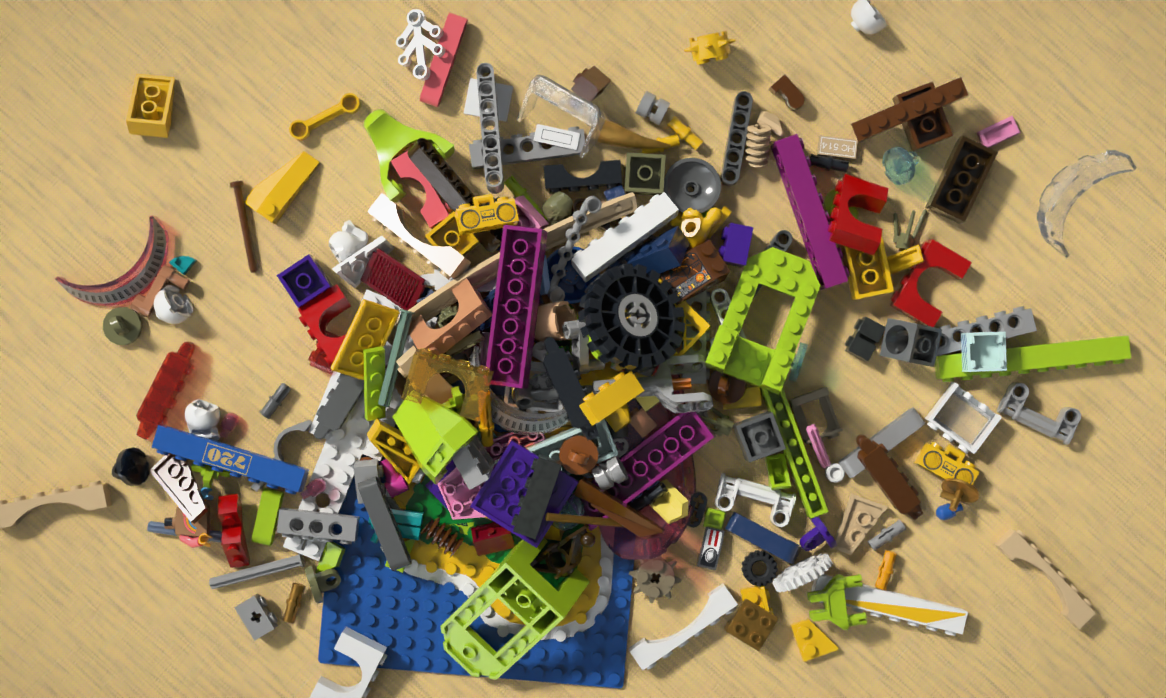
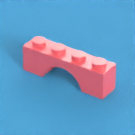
M407 151L393 159L391 163L402 180H416L425 188L426 201L420 212L432 229L448 217L452 211L446 202L442 203L439 198L441 195L410 160Z

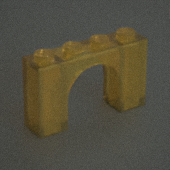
M426 348L416 349L402 399L421 404L429 379L437 373L449 372L459 377L465 386V398L460 416L479 421L494 371H490V368L479 365L477 367L470 365L471 363L466 360L457 361L451 359V356L446 354H434Z

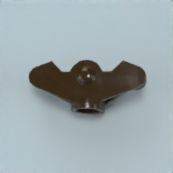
M586 524L560 542L549 544L545 551L532 561L530 565L538 572L557 574L554 577L556 580L560 577L570 576L573 573V569L581 562L582 545L588 548L595 544V536L586 531L590 526ZM561 553L565 556L566 562L562 559ZM544 560L546 561V564H539Z

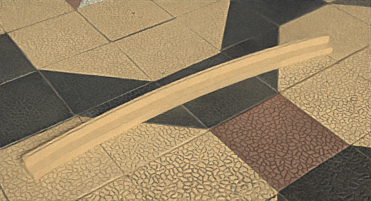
M632 192L602 203V207L597 213H590L588 211L586 214L587 222L582 225L579 234L634 213L637 209L634 193ZM573 216L543 229L548 231L546 250L568 240L565 233L568 229L573 228L575 223ZM500 252L458 276L409 309L408 311L415 312V315H412L411 322L419 315H422L428 322L441 313L443 309L456 303L458 300L452 290L465 279H468L476 289L495 279L498 274ZM398 317L387 340L392 346L400 317Z

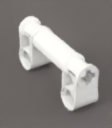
M722 473L718 484L715 505L722 511H729L734 505L736 494L772 504L771 523L778 527H784L789 522L796 501V494L781 492V489L771 490L769 486L739 477L735 479ZM722 497L729 499V504L725 508H722L719 504ZM782 513L784 515L782 523L775 521L776 514Z

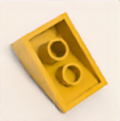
M136 74L126 118L129 134L168 138L172 121L175 77Z

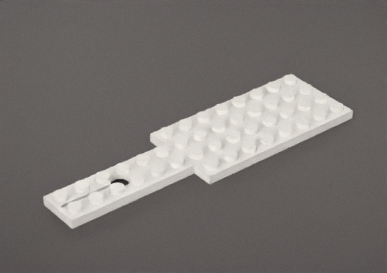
M366 289L363 299L398 311L402 309L386 297ZM433 317L428 321L433 329H435L438 318ZM407 335L403 354L413 345L415 346L410 335ZM388 341L384 346L385 365L389 362L392 345ZM333 371L319 408L321 405H326L329 400L326 397L332 388L336 389L339 384L337 379L341 373ZM395 386L390 406L386 407V418L380 419L392 427L396 425L392 416L403 403ZM364 392L341 429L330 430L324 438L326 442L298 508L299 510L339 514L354 477L353 467L355 461H359L363 454L381 461L383 455L370 442L367 436L375 420L367 421L365 419ZM315 415L309 433L314 434V430H316L315 428L319 424L316 421L318 415ZM319 493L329 495L330 504L325 508H321L316 504L315 499ZM300 519L295 520V527L302 529L304 526L303 522ZM316 521L314 529L319 532L322 531V523ZM294 535L293 538H286L283 547L320 561L327 542L321 541L319 537H313V540L301 539V535Z

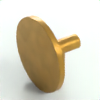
M948 478L943 480L941 484L942 492L940 497L951 501L949 506L951 511L957 510L960 501L972 503L976 502L979 498L978 490L963 480Z

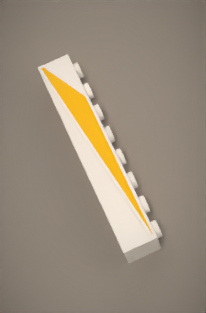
M822 574L813 581L811 591L822 590L833 576ZM865 584L862 587H851L844 590L846 606L852 607L853 611L862 613L863 610L871 612L870 615L876 617L886 615L889 616L890 620L900 622L902 619L908 621L907 624L919 627V624L926 625V629L932 631L942 629L948 635L956 636V633L963 635L968 612L964 609L889 590H881Z

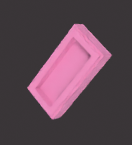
M1010 116L978 131L977 135L981 144L989 148L1019 134L1020 131L1013 116Z

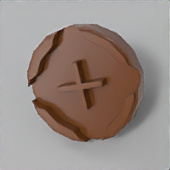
M576 435L563 442L559 458L566 471L582 475L590 472L598 462V450L592 440H587L585 436Z

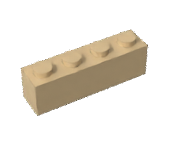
M414 345L396 361L400 366L397 370L405 378L409 376L412 379L410 383L417 391L421 389L425 396L440 404L453 398L451 388L453 387L419 353Z

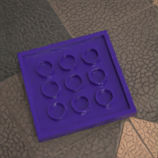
M512 439L493 468L489 480L485 481L470 507L537 548L554 522L546 521V513L559 514L579 481L560 469L536 539L513 532L515 526L511 525L515 514L519 515L521 507H518L521 495H526L528 489L524 488L527 478H532L534 470L531 469L534 458L538 459L539 456Z

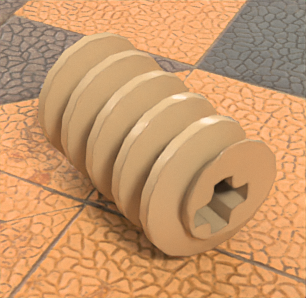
M756 124L747 127V130L751 133L747 134V138L750 140L746 141V145L749 147L745 148V152L748 154L744 158L749 161L748 164L752 167H765L768 165V151L770 150L769 144L771 142L770 130L772 129L768 125Z

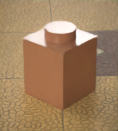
M636 407L630 412L632 420L630 424L642 438L657 426L642 407L640 409Z

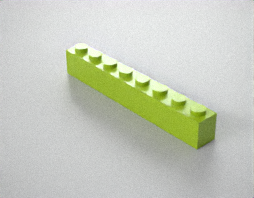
M760 388L767 409L773 412L786 447L783 452L807 517L811 519L827 513L826 503L784 389L782 388L778 395Z

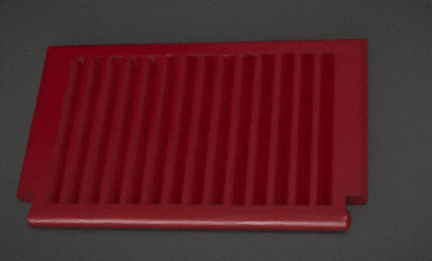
M379 248L377 252L373 251L360 281L407 311L418 304L417 300L421 298L426 287L424 285V278Z

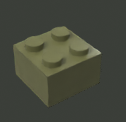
M627 152L625 194L633 192L634 194L661 195L664 192L666 155Z

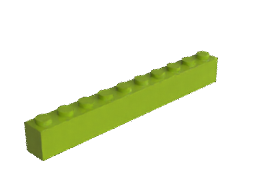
M1129 336L1006 348L1007 371L962 372V353L936 356L935 360L936 379H942V382H952L954 377H961V380L973 379V375H980V378L992 377V373H999V376L1011 375V371H1018V374L1030 373V369H1037V372L1049 371V367L1063 370L1068 369V365L1082 368L1087 367V363H1094V366L1106 365V361L1112 360L1113 364L1125 363V359H1131Z

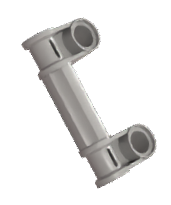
M1017 382L1010 384L998 405L997 412L1007 414L1013 420L1050 438L1055 437L1063 441L1065 445H1068L1081 420L1080 411L1075 408L1064 407L1060 410L1054 421L1023 406L1029 395V389L1025 384ZM1020 386L1022 393L1016 396L1014 393L1015 388ZM1072 411L1073 418L1072 420L1068 421L1066 417L1067 413Z

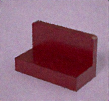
M496 522L471 528L473 544L478 556L515 547L511 532Z

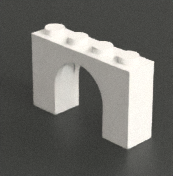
M345 627L334 649L353 658L359 664L362 671V679L354 686L345 687L321 676L310 698H366L371 689L368 687L370 681L374 682L379 673L376 670L378 665H383L387 657L384 654L387 649L386 646Z

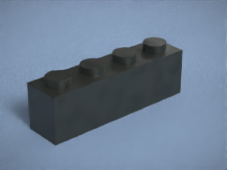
M540 454L538 459L534 458L531 469L534 470L532 478L528 477L524 486L528 490L525 496L521 495L518 507H521L519 515H514L511 525L515 526L513 532L536 539L562 465L561 461Z

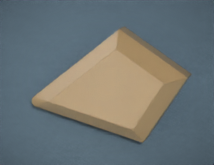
M761 111L757 123L770 126L772 132L782 136L783 130L778 116L767 111Z

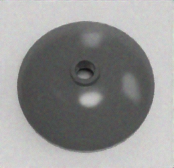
M685 158L674 163L667 171L664 178V192L676 205L679 212L683 213L688 208H692L700 213H704L717 202L721 192V181L715 168L708 162L698 158ZM692 187L694 191L689 192L687 188Z

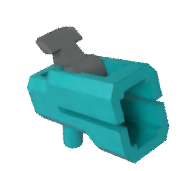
M386 497L402 537L419 540L424 512L404 510L398 506L394 498ZM369 517L368 524L371 525V529H374L371 519ZM374 532L370 540L377 544L379 539L376 532Z

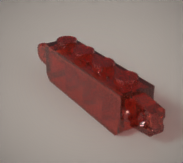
M184 342L181 344L182 346H180L178 352H170L165 357L136 414L137 420L140 421L137 436L149 440L158 425L166 424L168 411L174 408L178 392L181 393L185 387L186 382L184 380L186 376L190 375L194 369V360L191 357L196 345L193 342Z

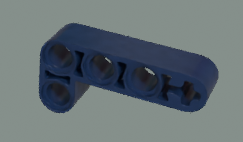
M733 512L725 528L791 564L795 563L802 550V547L797 543L772 532L736 512Z

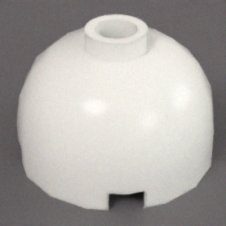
M858 0L851 9V17L853 19L851 25L857 32L861 30L865 34L871 35L878 33L888 26L876 7L872 4L870 5V0Z
M167 285L158 292L154 299V309L156 316L160 320L169 324H179L191 316L193 306L186 295L182 297L179 293L180 289L173 285Z

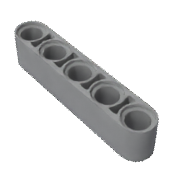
M912 407L869 439L871 441L874 440L877 444L882 443L890 451L921 428L925 422L915 408ZM859 446L838 462L849 478L856 476L865 469L857 458L858 452L861 450Z

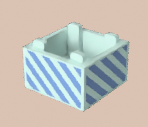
M1006 332L961 333L962 372L1007 371Z

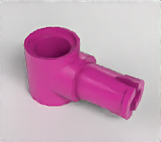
M387 459L379 462L383 466V472L386 477L384 484L391 498L409 490L406 480L399 472H396Z

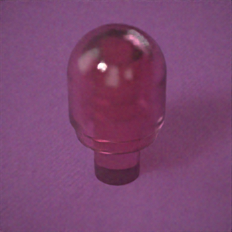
M230 412L224 416L220 426L223 428L220 433L221 437L226 439L229 432H233L239 423L237 414Z
M316 478L309 482L306 490L300 493L302 498L305 500L309 496L315 497L324 492L326 489L325 480Z

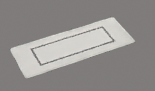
M537 124L534 141L577 150L580 133Z

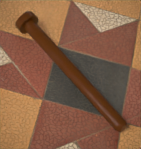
M235 181L230 183V188H234L249 270L251 273L257 272V265L241 188L244 186L243 181Z

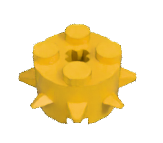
M722 31V36H719L718 32L697 37V41L693 37L689 38L690 47L685 49L684 52H691L693 61H696L697 65L710 62L709 58L714 57L716 61L728 58V54H731L729 44L735 42L736 39H728L727 31Z

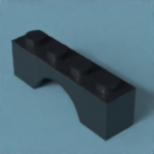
M620 160L601 161L598 170L586 178H577L570 175L563 164L544 166L545 190L549 191L550 194L561 192L562 189H568L569 192H578L580 188H588V191L599 190L601 186H607V189L615 188L618 185H622Z

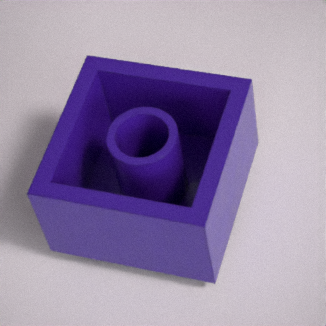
M730 223L727 227L723 228L721 239L724 242L723 246L719 247L718 253L726 265L741 268L746 266L754 227Z
M310 254L277 275L298 308L333 286Z

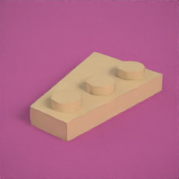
M851 494L835 537L838 546L833 549L851 555L888 507Z

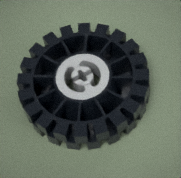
M623 264L620 267L617 265L594 279L585 289L586 295L581 297L579 306L584 309L578 312L579 322L586 324L580 329L583 338L590 337L592 340L587 344L591 352L599 350L600 354L597 358L602 363L606 364L611 361L610 368L617 371L625 368V373L632 371L633 374L638 371L639 373L649 371L670 359L676 353L674 349L680 347L683 340L679 335L685 332V323L679 322L681 318L685 317L683 307H675V304L680 299L676 292L671 295L667 292L672 285L666 279L658 282L661 274L654 270L646 273L647 267L639 264L635 267L632 264Z

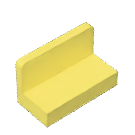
M667 479L661 481L665 484L668 491L656 499L655 503L650 506L668 524L688 516L689 501Z

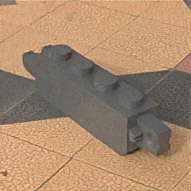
M340 374L337 379L339 384L336 389L332 388L326 397L329 399L326 405H321L316 413L318 415L316 421L319 422L315 428L316 430H314L316 439L325 438L330 430L341 429L364 392V380Z

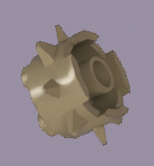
M658 550L654 557L645 558L639 555L640 564L637 570L629 571V575L636 578L638 584L633 592L635 594L643 592L649 596L650 603H653L655 598L664 595L669 599L672 598L670 590L674 584L681 582V579L675 576L673 572L677 561L667 562L662 558L661 551ZM653 573H655L656 575L658 573L660 574L658 576L659 579L657 581L651 580Z

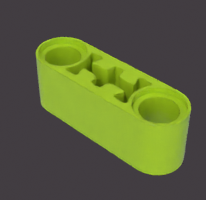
M269 488L263 489L252 542L272 546L278 524L279 509H281L284 498L283 491Z

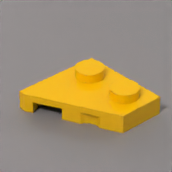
M808 618L790 624L803 662L838 650V647Z

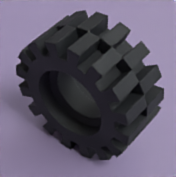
M755 550V552H750L748 556L744 557L745 560L742 561L741 569L746 580L752 585L766 586L767 583H771L772 579L776 577L777 563L769 553ZM757 561H763L767 566L766 572L760 576L755 575L752 571V566Z

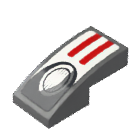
M705 527L697 567L716 571L725 531Z

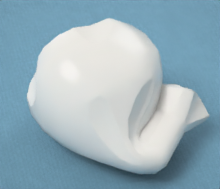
M348 220L344 223L342 231H338L331 236L329 247L338 262L341 263L366 246L368 234L355 227Z
M200 399L190 403L185 410V420L189 432L208 439L219 440L220 435L216 428L220 419L219 407Z

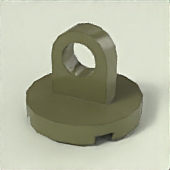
M117 307L106 314L103 320V331L109 341L117 345H128L139 338L143 323L136 311L128 307Z
M312 566L304 569L317 604L324 602L321 593L336 588L341 582L340 575L335 569H328L314 574ZM329 577H335L332 581H326Z

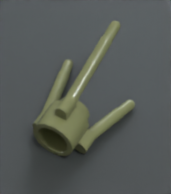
M926 209L923 210L913 235L910 233L916 213L915 210L911 213L906 233H900V236L898 234L897 213H894L893 242L896 243V248L909 249L914 246L916 236L927 213Z
M714 407L709 410L720 417L716 421L701 415L704 421L713 424L714 428L717 429H711L714 434L722 436V434L728 436L730 434L733 421L729 420V416L722 414Z

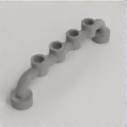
M595 196L586 198L580 210L573 213L575 223L573 228L568 229L565 233L568 239L567 243L558 250L560 260L558 264L553 265L551 268L553 277L548 291V298L553 303L563 301L565 298V293L558 287V283L565 276L564 268L567 261L573 257L572 249L574 244L580 239L579 231L582 225L587 222V212L597 213L602 207L601 201Z

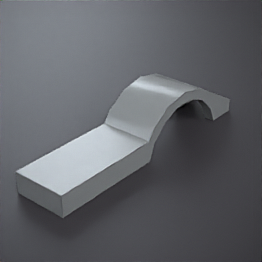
M311 420L286 428L277 436L274 442V459L285 460L281 454L283 438L294 430L308 431L312 425ZM266 482L253 483L251 488L256 492L260 491Z

